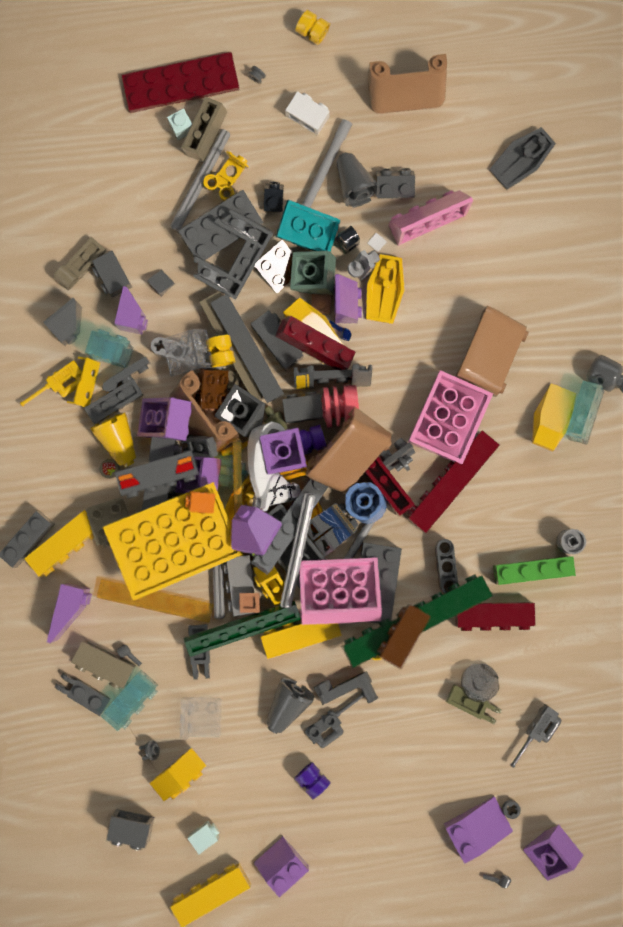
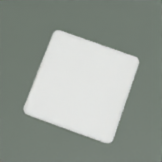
M376 233L369 240L368 244L379 252L387 241Z

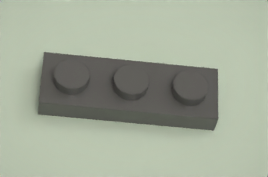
M132 378L84 409L93 424L96 425L144 394Z

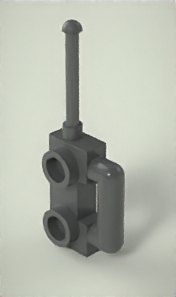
M363 692L339 711H327L328 714H323L321 719L306 728L305 733L313 744L317 742L320 748H325L344 733L340 726L342 722L338 717L357 701L365 697ZM332 727L334 731L323 739L321 734Z
M546 704L539 709L538 715L526 731V734L529 735L527 741L514 761L510 763L512 768L516 767V763L533 739L539 743L541 741L545 743L550 741L562 722L561 718L558 717V712ZM550 721H552L551 725L549 726V728L547 729V731L544 733V730L546 729V727L548 726V724L550 723Z

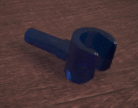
M330 320L331 326L341 332L339 338L349 342L352 336L350 330L342 328Z

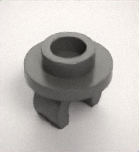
M148 741L139 747V750L144 749L146 753L142 760H156L159 757L160 747L155 741Z

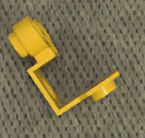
M226 151L229 158L216 176L209 174L203 181L205 188L208 190H215L218 187L220 189L219 196L223 201L229 198L224 197L223 192L229 191L230 196L234 195L232 186L243 170L249 168L247 165L248 161L240 155L236 157L230 151ZM228 166L236 167L237 173L235 176L230 177L226 174ZM211 179L214 180V186H209L207 184L208 181Z

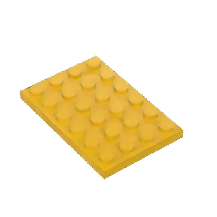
M214 482L103 527L133 601L243 555L241 551L231 548L232 527ZM189 492L214 493V514L189 512L188 507H185L186 495L189 496Z

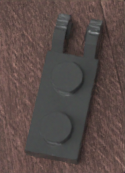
M143 357L104 382L103 390L106 392L113 391L118 388L120 382L124 384L131 380V375L136 372L141 374L148 370V365L151 362L147 357Z
M188 435L186 436V441H181V443L188 444V447L183 449L184 453L192 451L194 456L206 458L218 456L217 445L213 437Z
M208 624L188 626L189 636L208 630ZM210 650L190 657L193 679L196 680L199 677L197 664H204V676L206 679H209Z
M63 673L61 675L63 680L73 684V687L69 690L64 685L57 683L55 688L66 694L68 698L96 715L101 716L110 698L81 680H76Z

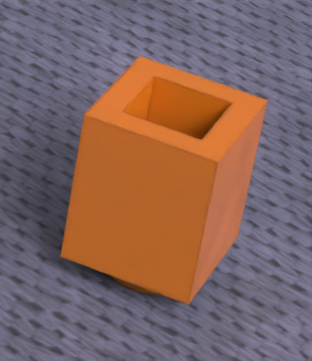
M189 492V496L186 495L185 507H188L189 512L214 514V493Z

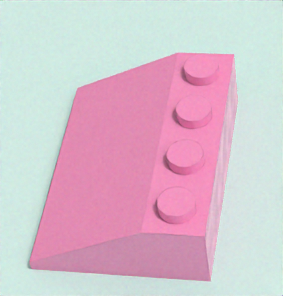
M451 190L443 194V197L438 200L433 198L420 208L415 206L409 209L407 214L402 215L400 213L393 216L389 222V227L397 245L399 246L466 216L473 199L460 190L456 192Z
M440 370L407 443L410 442L412 445L463 464L493 393Z
M378 558L301 561L302 625L381 621L382 610Z

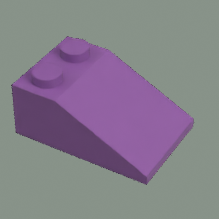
M335 274V324L358 323V318H362V306H358V299H361V288H358V282Z
M69 583L61 584L47 638L48 643L58 641L86 608V604H90L92 594L89 593L90 588Z
M495 796L444 823L464 864L482 855L513 832Z

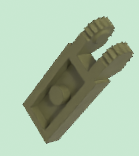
M453 684L445 701L492 724H495L497 720L484 714L486 708L496 713H501L502 710L490 704L489 701Z

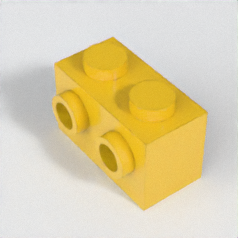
M275 566L268 574L254 567L253 569L257 575L254 579L259 587L263 586L261 590L267 599L270 597L274 605L277 606L281 602L284 580Z

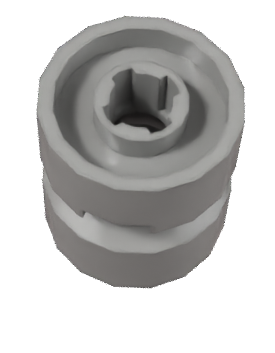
M567 529L558 534L556 544L558 549L564 554H578L584 550L586 538L577 529Z

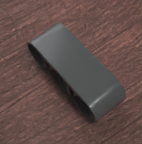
M441 539L435 545L439 587L442 593H446L447 591L444 589L445 582L452 581L453 584L458 583L454 545L448 539ZM443 542L449 545L447 553H442L439 549L440 544ZM446 561L451 564V570L447 573L442 570V564Z

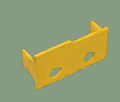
M78 357V359L85 361L80 381H78L74 401H67L66 403L87 407L91 403L100 362L87 357ZM92 370L95 371V374H94L93 377H92V375H91Z

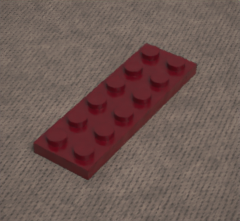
M232 52L122 75L130 113L240 90Z

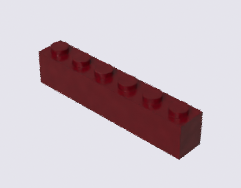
M483 430L479 433L476 432L463 464L450 461L444 468L447 472L442 477L439 475L433 481L432 485L434 487L430 492L426 490L419 498L422 500L418 506L414 505L407 514L410 516L407 519L426 534L500 444Z

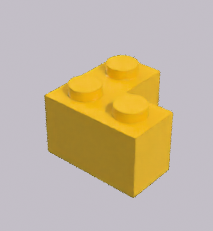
M190 748L149 784L163 801L170 797L174 799L191 786L189 783L191 780L196 781L203 775L201 771L206 767V764Z

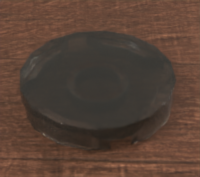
M473 664L464 671L461 677V687L469 699L474 702L483 703L491 700L497 694L500 687L499 677L495 670L487 664Z

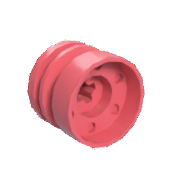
M356 385L343 386L342 395H338L337 388L334 386L333 395L329 396L328 387H323L321 401L323 418L327 428L332 427L331 419L335 418L336 427H339L341 418H345V422H347L351 417L349 412L354 406L359 409Z

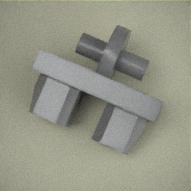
M363 250L358 254L355 260L348 265L347 270L350 276L354 278L359 277L360 281L366 278L375 267V263L380 260L375 250L369 253Z

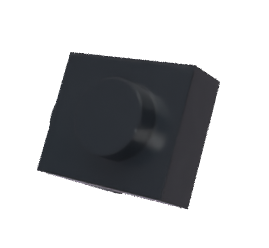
M271 181L269 184H265L264 211L283 212L284 185L280 184V182Z

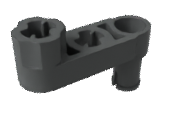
M367 671L335 687L332 686L329 679L313 687L322 705L356 688H361L368 704L378 699Z

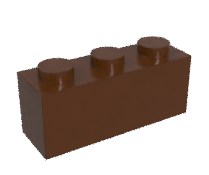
M410 604L406 607L402 606L397 615L399 617L397 624H392L387 633L390 635L386 642L383 641L378 648L380 653L378 657L398 669H402L431 617Z

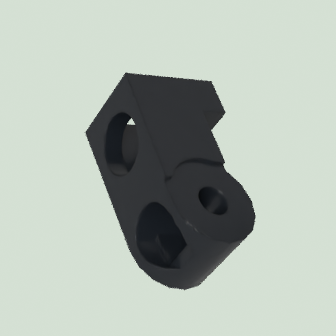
M349 226L335 237V240L345 254L360 245V237L352 226Z

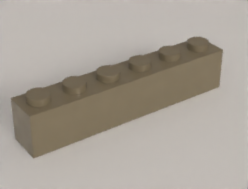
M220 291L199 302L217 336L228 335L211 305V302L222 297ZM231 341L232 347L230 350L234 352L236 361L233 365L248 393L261 401L264 400L263 395Z

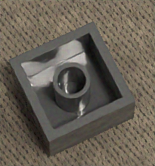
M117 809L111 816L106 840L111 841V844L115 846L125 844L130 845V848L134 850L145 849L150 841L155 817Z

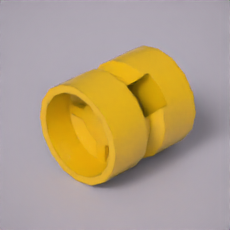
M307 9L300 17L295 31L304 37L308 35L310 41L319 45L325 38L330 28V23L322 18L317 19V15Z
M230 335L216 336L206 340L207 350L211 352L209 359L212 368L227 366L236 362L234 352L230 350L232 347Z

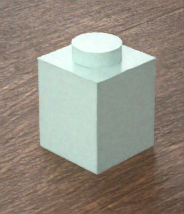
M182 109L168 116L169 125L177 140L186 137L192 126L186 111Z
M207 821L190 833L187 839L197 853L201 854L218 841V834L220 832L214 823L210 824Z

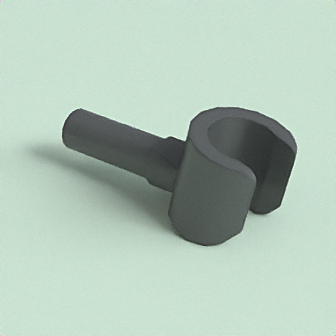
M122 645L118 648L117 652L121 658L128 656L136 665L140 666L142 664L131 653L127 645Z
M487 874L483 875V879L495 882L502 888H508L511 883V878L502 874L500 879Z

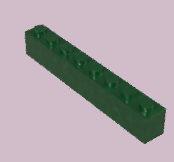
M473 574L465 579L466 583L462 585L456 583L448 587V592L442 594L440 591L430 596L432 600L426 603L423 600L414 604L415 608L431 616L422 633L493 597L483 576ZM399 617L391 621L387 618L378 623V628L373 630L372 627H369L361 632L362 636L356 639L352 636L343 641L344 645L341 648L351 668L380 654L378 648L383 641L386 642L390 635L387 633L392 624H397Z

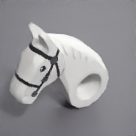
M269 422L252 429L247 446L250 480L255 493L252 507L259 509L262 507V511H267L268 507L294 501L301 492L298 484L286 481L281 474L268 475L260 436L286 431L279 423Z

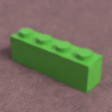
M573 556L493 565L496 585L576 576Z

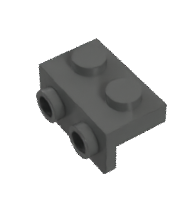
M383 168L380 171H376L377 184L380 188L377 199L415 198V173L410 168H400L399 171H392V169Z

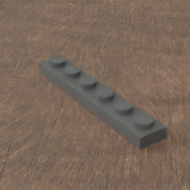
M311 478L281 519L282 525L265 554H257L251 562L265 574L271 571L295 536L304 494L315 495L314 509L328 486Z

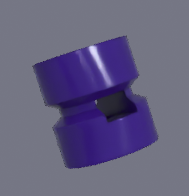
M320 425L310 427L309 431L305 429L299 431L305 455L312 453L313 449L319 451L326 448V441Z
M314 762L309 763L294 778L301 787H306L305 792L312 800L323 793L331 784L324 774H319L320 769Z

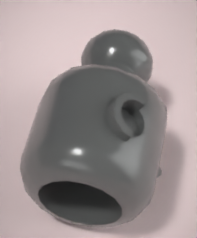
M598 355L586 374L587 380L607 392H611L616 386L623 393V366L604 355Z

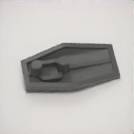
M541 127L513 141L490 168V171L508 190L536 172L556 143Z

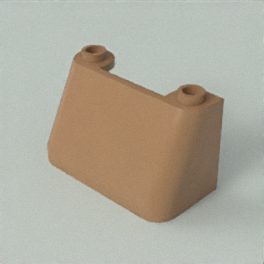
M446 54L432 56L428 61V71L390 75L389 66L383 61L369 62L367 79L371 109L377 114L442 106L446 97Z
M487 305L480 317L481 320L477 325L478 327L455 377L491 392L494 397H497L499 393L503 394L507 384L504 383L521 341L525 342L529 331H526L527 327Z
M191 370L179 381L170 393L169 398L191 402L192 411L188 422L189 432L194 436L213 437L217 445L216 450L218 454L239 439L240 436L229 422L222 421L213 426L195 401V393H197L196 391L202 383H200L194 371Z
M355 406L349 412L351 417L342 424L341 430L321 454L318 453L316 457L313 456L308 461L306 475L312 480L344 494L356 484V481L381 452L388 450L392 444V441H390L391 433Z

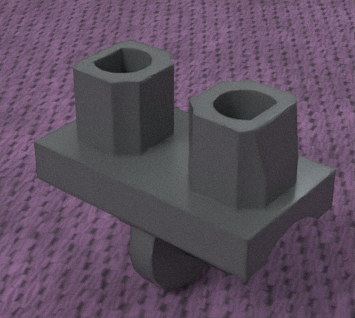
M400 438L394 443L395 448L398 450L392 455L389 450L382 451L380 457L389 471L394 468L400 471L404 468L408 472L410 470L408 464L413 461L411 456L415 451L410 442L407 443Z

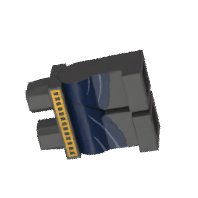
M335 503L310 520L307 534L312 540L316 539L326 530L328 531V533L314 542L324 556L335 550L357 531L358 523L354 518L348 520L344 514L347 512V509L343 503L338 505ZM311 524L315 526V528L318 530V533H314L311 530ZM323 540L327 542V544L330 546V549H327L323 546Z

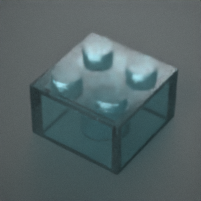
M98 329L97 332L91 331L85 353L92 359L127 368L134 347L127 340L128 338L116 335L115 338L109 335V332Z

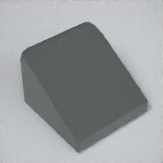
M163 270L147 280L160 296H163L175 284Z

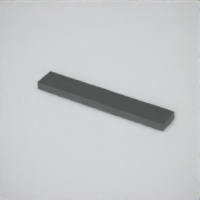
M228 294L211 302L214 311L227 334L230 335L231 341L266 403L268 404L284 395Z

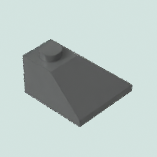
M72 298L43 322L63 345L72 344L77 340V335L80 334L82 306Z
M234 384L216 412L215 417L221 421L229 422L238 433L249 438L252 429L262 425L265 403Z

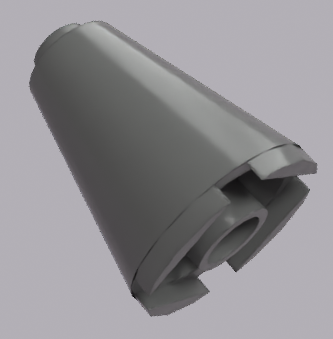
M348 152L341 154L337 160V168L344 203L347 207L348 204L351 205L352 208L363 206L372 201L370 197L374 194L375 196L379 194V185L354 154Z
M283 677L279 682L266 721L268 729L275 734L285 731L313 703L315 698L312 692L304 685L300 688L296 685L297 681Z

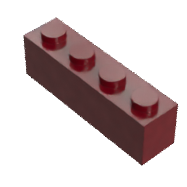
M291 315L282 319L275 335L277 338L335 370L349 369L356 353L354 350Z
M377 457L364 473L379 488L389 506L399 517L415 504L380 458Z
M479 603L455 616L456 627L461 628V631H472V627H480V631H491L492 627H499V630H511V627H518L519 630H530V626H536L535 603Z

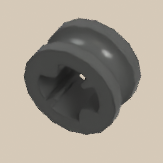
M252 66V71H249L247 75L255 83L261 84V79H264L266 74L258 67Z
M507 800L502 806V811L507 818L515 819L520 815L521 808L516 801ZM512 805H515L514 808L516 809V812H511L510 814H508L509 811L507 807H512Z

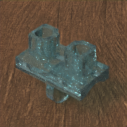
M240 454L221 457V467H229L230 471L229 475H219V485L227 486L228 489H236L238 474V482H243L245 475H249V471L245 470L246 463H240V470H238Z

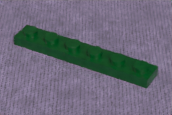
M294 600L292 601L291 608H284L279 605L184 637V643L189 656L192 657L301 620Z

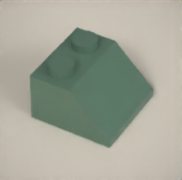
M330 251L293 252L290 289L308 294H334L336 257Z

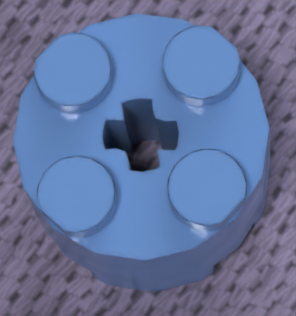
M370 482L356 483L346 493V509L359 522L372 524L384 515L387 501L379 488ZM365 500L369 502L367 506H364L363 502Z

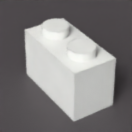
M297 91L286 108L285 113L287 118L318 136L329 119L330 111L324 104H317L312 101L308 94H301Z

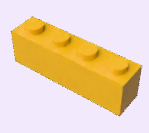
M83 510L24 558L38 577L49 576L55 571L53 567L58 563L61 565L70 559L69 554L73 551L77 553L85 546V541L94 539L86 510Z
M301 619L299 624L294 625L292 622L283 625V629L275 631L274 628L265 631L264 635H261V640L267 659L342 635L338 623L302 625Z
M240 863L228 865L224 868L225 872L219 875L215 873L207 878L206 883L202 885L198 883L191 887L190 892L187 894L181 893L173 898L170 908L181 927H185L250 889L251 882Z

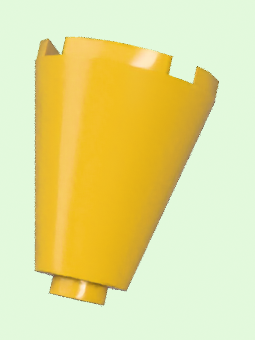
M125 412L112 416L101 424L98 423L90 428L119 466L123 465L125 468L135 463L136 453Z

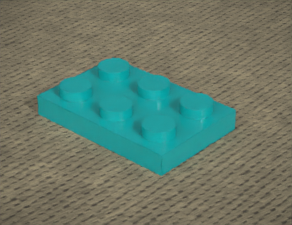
M287 200L275 237L311 251L331 252L341 220Z

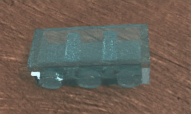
M587 381L582 382L566 432V436L570 441L588 444L604 394L602 385Z
M140 670L103 712L101 717L117 731L121 728L125 730L132 722L131 716L134 713L138 715L145 707L144 701L147 698L151 700L156 695L158 684L143 670Z

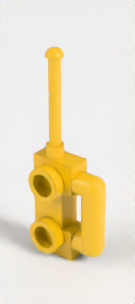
M71 361L59 371H55L52 376L49 375L46 379L48 383L30 397L21 401L20 405L24 406L49 388H52L55 393L58 392L62 397H66L75 391L82 374V370L76 361ZM71 377L76 380L64 388L63 383Z

